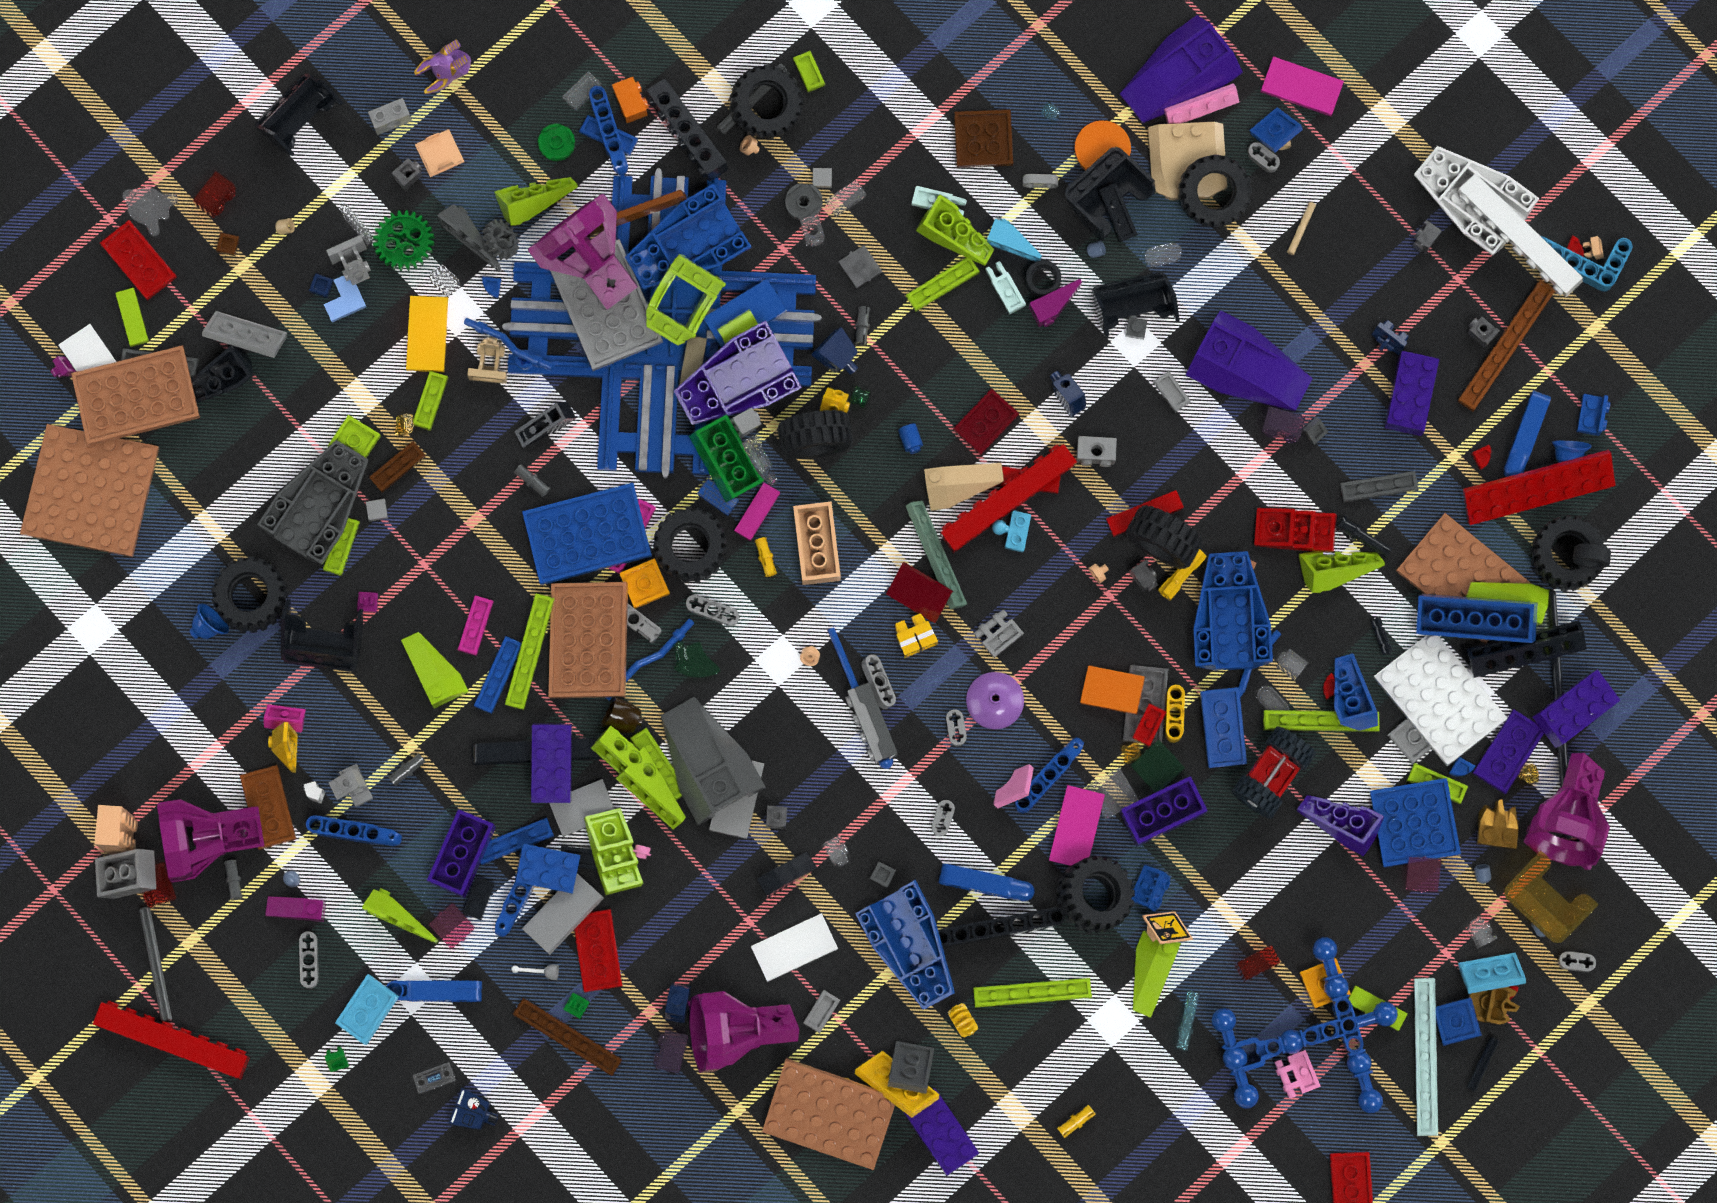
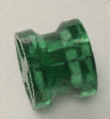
M856 386L850 404H858L860 408L864 409L871 391H864L859 386Z

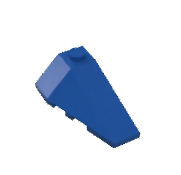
M1354 654L1335 658L1334 710L1340 725L1358 731L1378 726V713Z

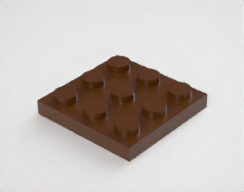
M1011 110L954 112L957 168L1013 166Z

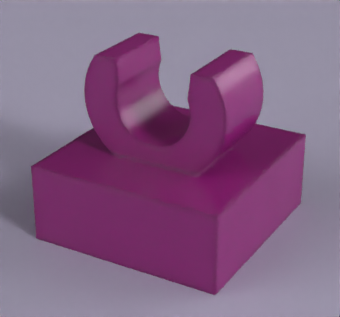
M57 356L53 360L56 367L50 371L54 377L58 376L59 378L62 376L72 377L71 373L77 372L68 358Z
M359 592L357 611L359 612V609H363V612L377 613L379 594Z

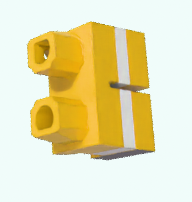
M921 613L911 618L914 623L912 628L908 629L905 620L895 624L896 639L904 658L919 653L920 648L921 651L938 645V640L929 621H925Z

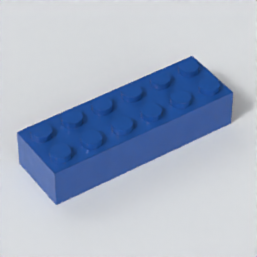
M1422 594L1418 597L1416 634L1533 643L1536 641L1538 602Z

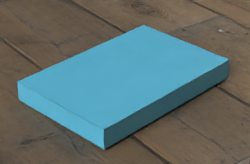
M1516 952L1458 963L1468 994L1526 984V978Z
M367 974L335 1023L358 1041L367 1045L399 996L373 976Z

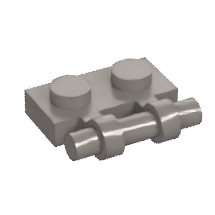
M1004 609L998 614L992 615V619L985 624L982 623L978 627L979 629L973 633L977 639L983 635L987 637L982 642V645L993 658L1024 635L1013 619L1007 623L1003 621L1008 616ZM998 624L1000 628L992 634L990 629Z

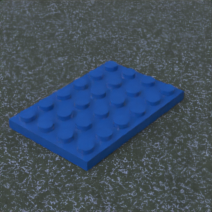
M634 483L522 511L540 585L652 556Z

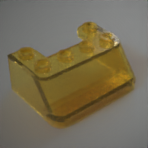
M1539 850L1505 887L1504 894L1506 899L1552 942L1561 943L1599 904L1587 894L1578 895L1569 904L1542 878L1550 868L1551 862L1549 857Z

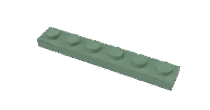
M923 501L909 503L906 505L909 517L929 559L931 568L938 582L953 591L947 602L950 610L967 605Z

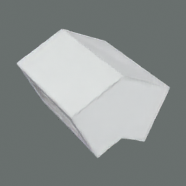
M316 781L304 784L307 797L312 801L322 803L326 792L319 788Z

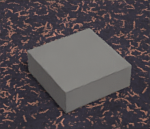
M813 168V186L816 188H832V168Z
M385 499L366 502L369 522L388 519Z

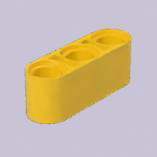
M1172 685L1166 694L1165 738L1172 743L1178 742L1184 732L1185 691L1180 685ZM1176 690L1180 693L1181 697L1174 699L1171 697L1170 692ZM1175 709L1179 711L1180 716L1173 718L1170 715V711ZM1172 728L1177 729L1179 736L1172 737L1169 734V730Z

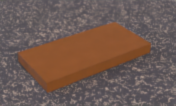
M278 765L239 775L247 807L258 806L264 846L258 847V849L262 850L297 840Z

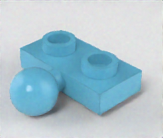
M1012 511L1009 525H1006L1003 520H997L992 524V531L995 534L1002 535L1007 533L1005 549L1024 552L1031 514Z

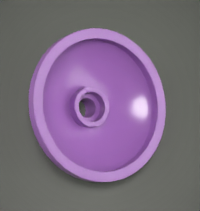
M990 672L979 676L970 685L967 692L966 705L970 716L980 726L988 729H1003L1013 724L1019 718L1024 706V696L1020 685L1011 676L1000 672ZM994 695H997L999 697V701H993L992 697Z

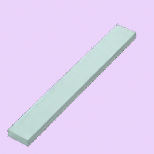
M1435 978L1414 979L1417 1136H1438Z

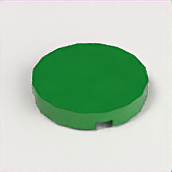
M562 124L548 125L541 131L538 137L540 152L545 158L552 161H562L568 158L574 151L576 144L572 131Z

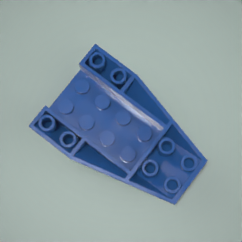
M712 184L681 202L625 258L643 289H648L659 285L678 254L685 255L687 259L703 269L710 270L720 267L752 247L725 205L715 185ZM676 275V277L674 278V280L681 279V278Z
M1248 551L1209 554L1194 624L1196 667L1215 671L1252 669L1273 662L1271 623Z
M916 880L901 887L898 891L879 902L855 913L873 949L923 1010L955 993L934 915Z

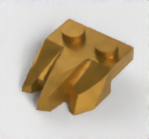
M1502 799L1496 801L1494 810H1491L1488 805H1484L1479 811L1477 845L1516 849L1518 839L1516 808L1512 807L1509 811H1504Z
M1509 987L1471 993L1468 997L1472 998L1477 1020L1484 1023L1501 1025L1509 1022L1510 1018L1506 1015V1012H1517L1520 1007L1510 1001L1509 998L1515 996L1517 991Z

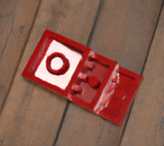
M1257 508L1254 545L1288 550L1334 552L1337 515L1336 513H1316L1315 511H1296L1295 509Z

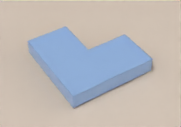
M344 276L334 280L341 297L324 304L331 322L366 308L356 284L352 285L351 281H346Z

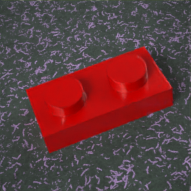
M1149 703L1132 739L1150 747L1166 711Z

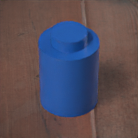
M909 424L898 429L905 452L915 454L921 451L920 448L923 446L916 424Z

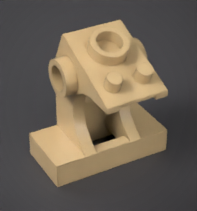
M486 337L478 343L477 355H480V363L478 369L468 368L467 376L469 380L507 384V373L499 371L500 359L505 354V346H502V341H497L495 337ZM486 356L495 357L494 367L484 366Z

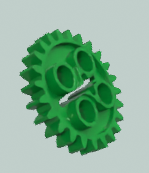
M398 210V216L391 213V219L384 217L385 223L379 222L381 229L375 228V232L378 235L373 236V239L378 241L373 243V246L378 248L375 252L376 255H380V261L385 260V266L392 263V269L394 270L398 266L400 271L405 266L410 271L411 265L417 269L416 263L418 262L424 265L422 259L429 260L427 253H433L429 246H435L434 241L431 240L435 238L434 234L430 233L433 231L432 227H427L428 221H423L422 215L416 218L415 212L410 216L408 210L405 211L404 215L401 214L400 210ZM397 226L403 227L401 232L394 231ZM415 232L421 233L417 239L411 237ZM407 238V241H404L402 244L400 240ZM390 243L396 244L394 249L387 248ZM408 249L414 250V253L410 256L404 254Z

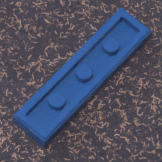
M505 636L474 707L490 714L493 713L518 658L522 645L521 642Z
M544 818L490 840L481 860V865L521 850L522 844L534 845L554 837L548 819Z

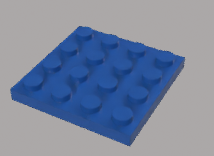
M1447 778L1370 791L1373 811L1384 816L1377 833L1384 868L1461 855Z

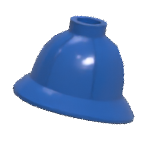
M1552 441L1558 463L1583 457L1585 452L1592 447L1589 443L1579 441Z
M203 603L197 606V613L193 617L192 628L190 629V634L195 639L198 637L208 639L217 634H227L229 632L228 624L222 620L214 609Z

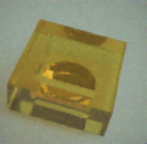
M406 413L397 416L395 435L404 436L412 433L414 427L412 414Z

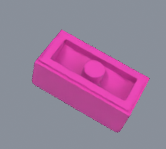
M267 704L264 715V728L275 729L283 722H288L295 732L301 733L306 709Z

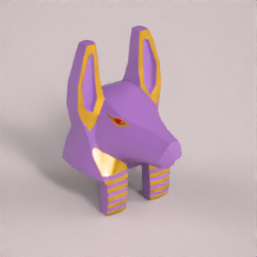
M458 40L445 45L437 54L427 57L415 69L414 73L416 76L431 69L437 78L434 83L424 90L425 94L441 91L448 87L453 80L468 74L471 58L467 53L458 50L461 47Z

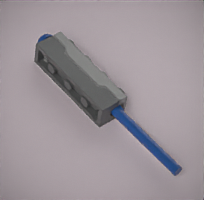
M834 627L830 628L827 631L851 686V690L847 691L848 696L845 699L849 708L853 707L855 714L852 716L856 726L860 725L862 729L860 736L863 743L867 742L869 750H867L870 761L874 760L875 764H879L881 768L889 769L893 765L892 758L897 757L898 753L869 682L861 686L858 685Z

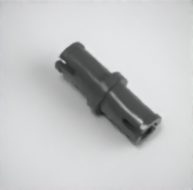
M866 306L858 307V319L855 323V344L858 345L859 343V346L867 345V333L870 329V308L867 307L866 309Z
M520 464L514 471V474L527 483V487H532L542 497L551 489L538 478L537 474L531 473L523 464Z
M417 753L407 763L403 762L401 764L402 767L388 776V778L397 786L406 777H411L413 772L426 763V761Z
M237 860L224 862L227 875L225 881L228 884L230 900L232 901L243 898Z

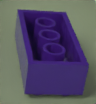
M1406 351L1401 352L1384 428L1418 436L1423 435L1439 363L1438 358Z
M1597 669L1534 715L1533 719L1554 747L1557 748L1621 700Z
M533 723L531 803H571L572 724Z
M1190 776L1122 808L1119 813L1136 847L1205 815L1208 810Z
M458 809L427 878L429 884L465 898L496 826L491 822Z
M940 1094L937 1101L912 1118L903 1112L946 1177L979 1155L978 1150Z

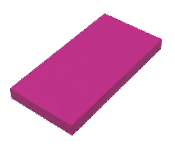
M1273 57L1261 92L1331 117L1344 81Z
M1067 785L1049 861L1071 866L1084 858L1090 857L1105 794Z

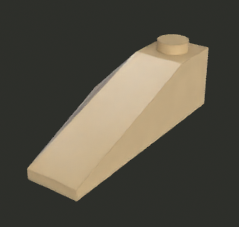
M1002 463L924 469L931 511L952 508L956 504L1004 482Z

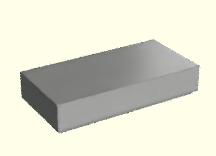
M1169 371L1153 381V384L1175 413L1191 403L1189 397Z
M823 990L803 1024L820 1034L839 1004L840 999Z

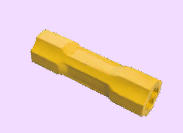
M1199 549L1188 568L1177 569L1163 583L1158 591L1164 598L1171 601L1180 590L1183 582L1205 560L1207 556Z

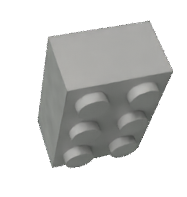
M134 849L95 859L97 897L115 899L156 889L153 850Z

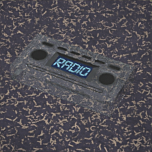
M450 1062L412 1075L419 1094L456 1081Z

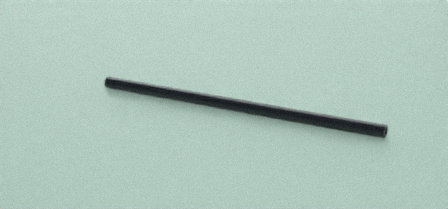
M1549 591L1547 607L1549 628L1558 626L1556 591ZM1561 656L1551 658L1554 700L1563 694ZM1567 742L1557 747L1560 788H1562L1568 767ZM1563 834L1564 839H1573L1572 836Z

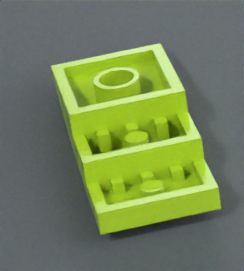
M621 808L586 816L584 820L605 894L609 895L642 886L643 881L637 868L639 862L632 847L634 841Z

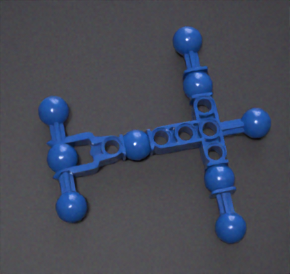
M1321 937L1316 940L1313 945V954L1315 958L1323 962L1327 977L1323 978V981H1325L1324 991L1331 998L1330 1001L1333 1002L1334 1020L1310 1026L1303 1030L1289 1029L1284 1031L1281 1036H1276L1277 1039L1258 1040V1038L1251 1037L1236 1042L1233 1032L1236 1024L1234 1012L1227 1008H1220L1213 1013L1211 1018L1212 1025L1215 1030L1222 1033L1225 1043L1221 1047L1225 1050L1223 1063L1231 1070L1229 1075L1235 1077L1238 1087L1234 1093V1100L1239 1107L1244 1109L1252 1108L1259 1099V1093L1253 1085L1248 1083L1245 1071L1264 1066L1265 1060L1275 1057L1280 1053L1296 1054L1303 1047H1307L1306 1044L1315 1045L1341 1037L1344 1048L1348 1051L1346 1053L1348 1056L1347 1067L1353 1073L1352 1077L1358 1078L1362 1091L1358 1098L1360 1108L1369 1114L1376 1113L1381 1109L1383 1097L1380 1092L1372 1087L1369 1074L1373 1073L1370 1070L1372 1062L1370 1056L1365 1052L1366 1050L1363 1049V1040L1359 1028L1374 1023L1384 1027L1390 1026L1397 1020L1398 1012L1392 1003L1381 1002L1376 1005L1373 1012L1355 1016L1352 1003L1347 999L1349 997V994H1347L1349 990L1348 982L1343 977L1344 974H1338L1334 961L1337 954V945L1331 938ZM1340 1001H1345L1347 1004V1009L1344 1012H1340L1337 1008ZM1345 1020H1350L1353 1024L1352 1029L1349 1031L1343 1028ZM1327 1025H1331L1334 1028V1033L1331 1036H1327L1324 1033ZM1308 1031L1315 1033V1039L1312 1042H1308L1305 1038ZM1353 1038L1358 1041V1047L1355 1050L1349 1047V1041ZM1270 1042H1275L1278 1045V1049L1274 1053L1268 1050ZM1254 1043L1256 1054L1259 1055V1061L1246 1065L1248 1060L1247 1054L1241 1046Z

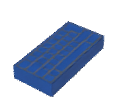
M709 478L697 492L698 496L726 516H729L739 502L737 498H734L726 503L716 484Z

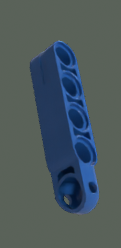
M594 86L589 92L590 103L606 154L611 160L613 170L620 176L628 171L627 159L604 88ZM596 94H601L603 96L599 100L593 98ZM602 111L608 113L605 117H600L598 114ZM607 128L614 130L611 134L604 133ZM611 146H618L619 149L617 151L609 150Z
M1532 391L1504 466L1503 472L1506 477L1524 472L1549 406L1550 396Z
M1074 738L1069 741L1031 781L1029 796L1022 798L1029 802V806L1021 808L1018 804L1019 800L1015 801L1014 806L1019 813L1030 811L1069 769L1071 763L1081 753L1084 745L1080 738ZM1065 757L1068 760V764L1066 766L1059 765L1058 758ZM1052 771L1055 774V778L1048 780L1045 778L1044 773ZM1039 785L1042 788V792L1035 794L1032 792L1031 787Z
M311 816L306 821L307 829L317 836L387 846H398L402 841V836L396 831L379 828L373 824L323 816ZM314 821H320L321 823L320 828L317 830L311 829V824ZM333 824H339L340 826L339 831L336 833L330 832ZM352 827L359 828L356 836H350L349 834ZM372 830L378 831V836L375 839H369L368 837L369 832Z
M942 864L941 875L938 881L939 884L1022 902L1031 900L1035 893L1033 885L1029 882L950 864Z
M514 883L502 906V912L496 921V935L504 937L510 932L535 886ZM520 887L526 889V893L522 897L516 896V890ZM509 905L517 906L514 914L507 913Z
M391 981L386 986L399 996L397 1001H482V981Z

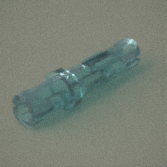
M1187 991L1181 1026L1178 1027L1179 1037L1176 1049L1188 1051L1190 1036L1194 1031L1192 1027L1200 993H1194V991Z

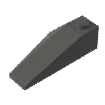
M453 204L437 215L442 228L498 272L501 270L499 262L493 257L492 252H488L489 247L484 246L486 242L482 239L479 231L467 215L468 212L462 206L457 207Z

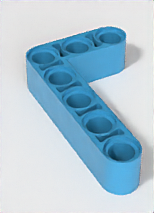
M1541 236L1567 263L1569 260L1576 263V267L1573 268L1583 277L1584 283L1603 292L1610 290L1614 285L1633 247L1629 239H1619L1602 267ZM1618 246H1624L1626 248V252L1620 251ZM1610 262H1616L1618 264V268H1613L1610 265ZM1585 269H1590L1593 275H1587ZM1602 278H1608L1610 284L1603 283Z

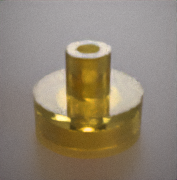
M1534 764L1525 765L1523 772L1519 773L1520 780L1525 779L1528 784L1538 782L1539 772Z

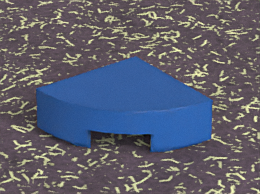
M482 276L486 292L492 297L499 299L502 280Z
M1459 757L1449 774L1457 777L1465 776L1475 768V765Z

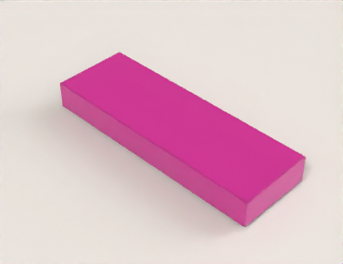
M763 483L734 532L751 541L779 497L780 492Z
M475 595L458 651L477 656L494 603L493 600Z

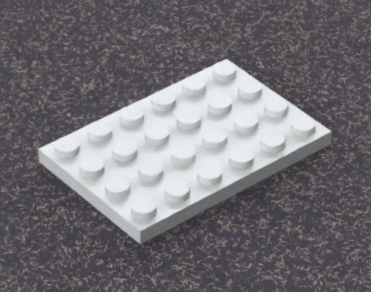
M1426 635L1373 677L1446 766L1454 762L1508 719L1439 636Z

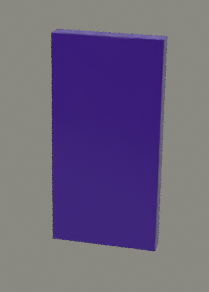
M1513 709L1472 774L1503 794H1506L1544 732L1537 723Z

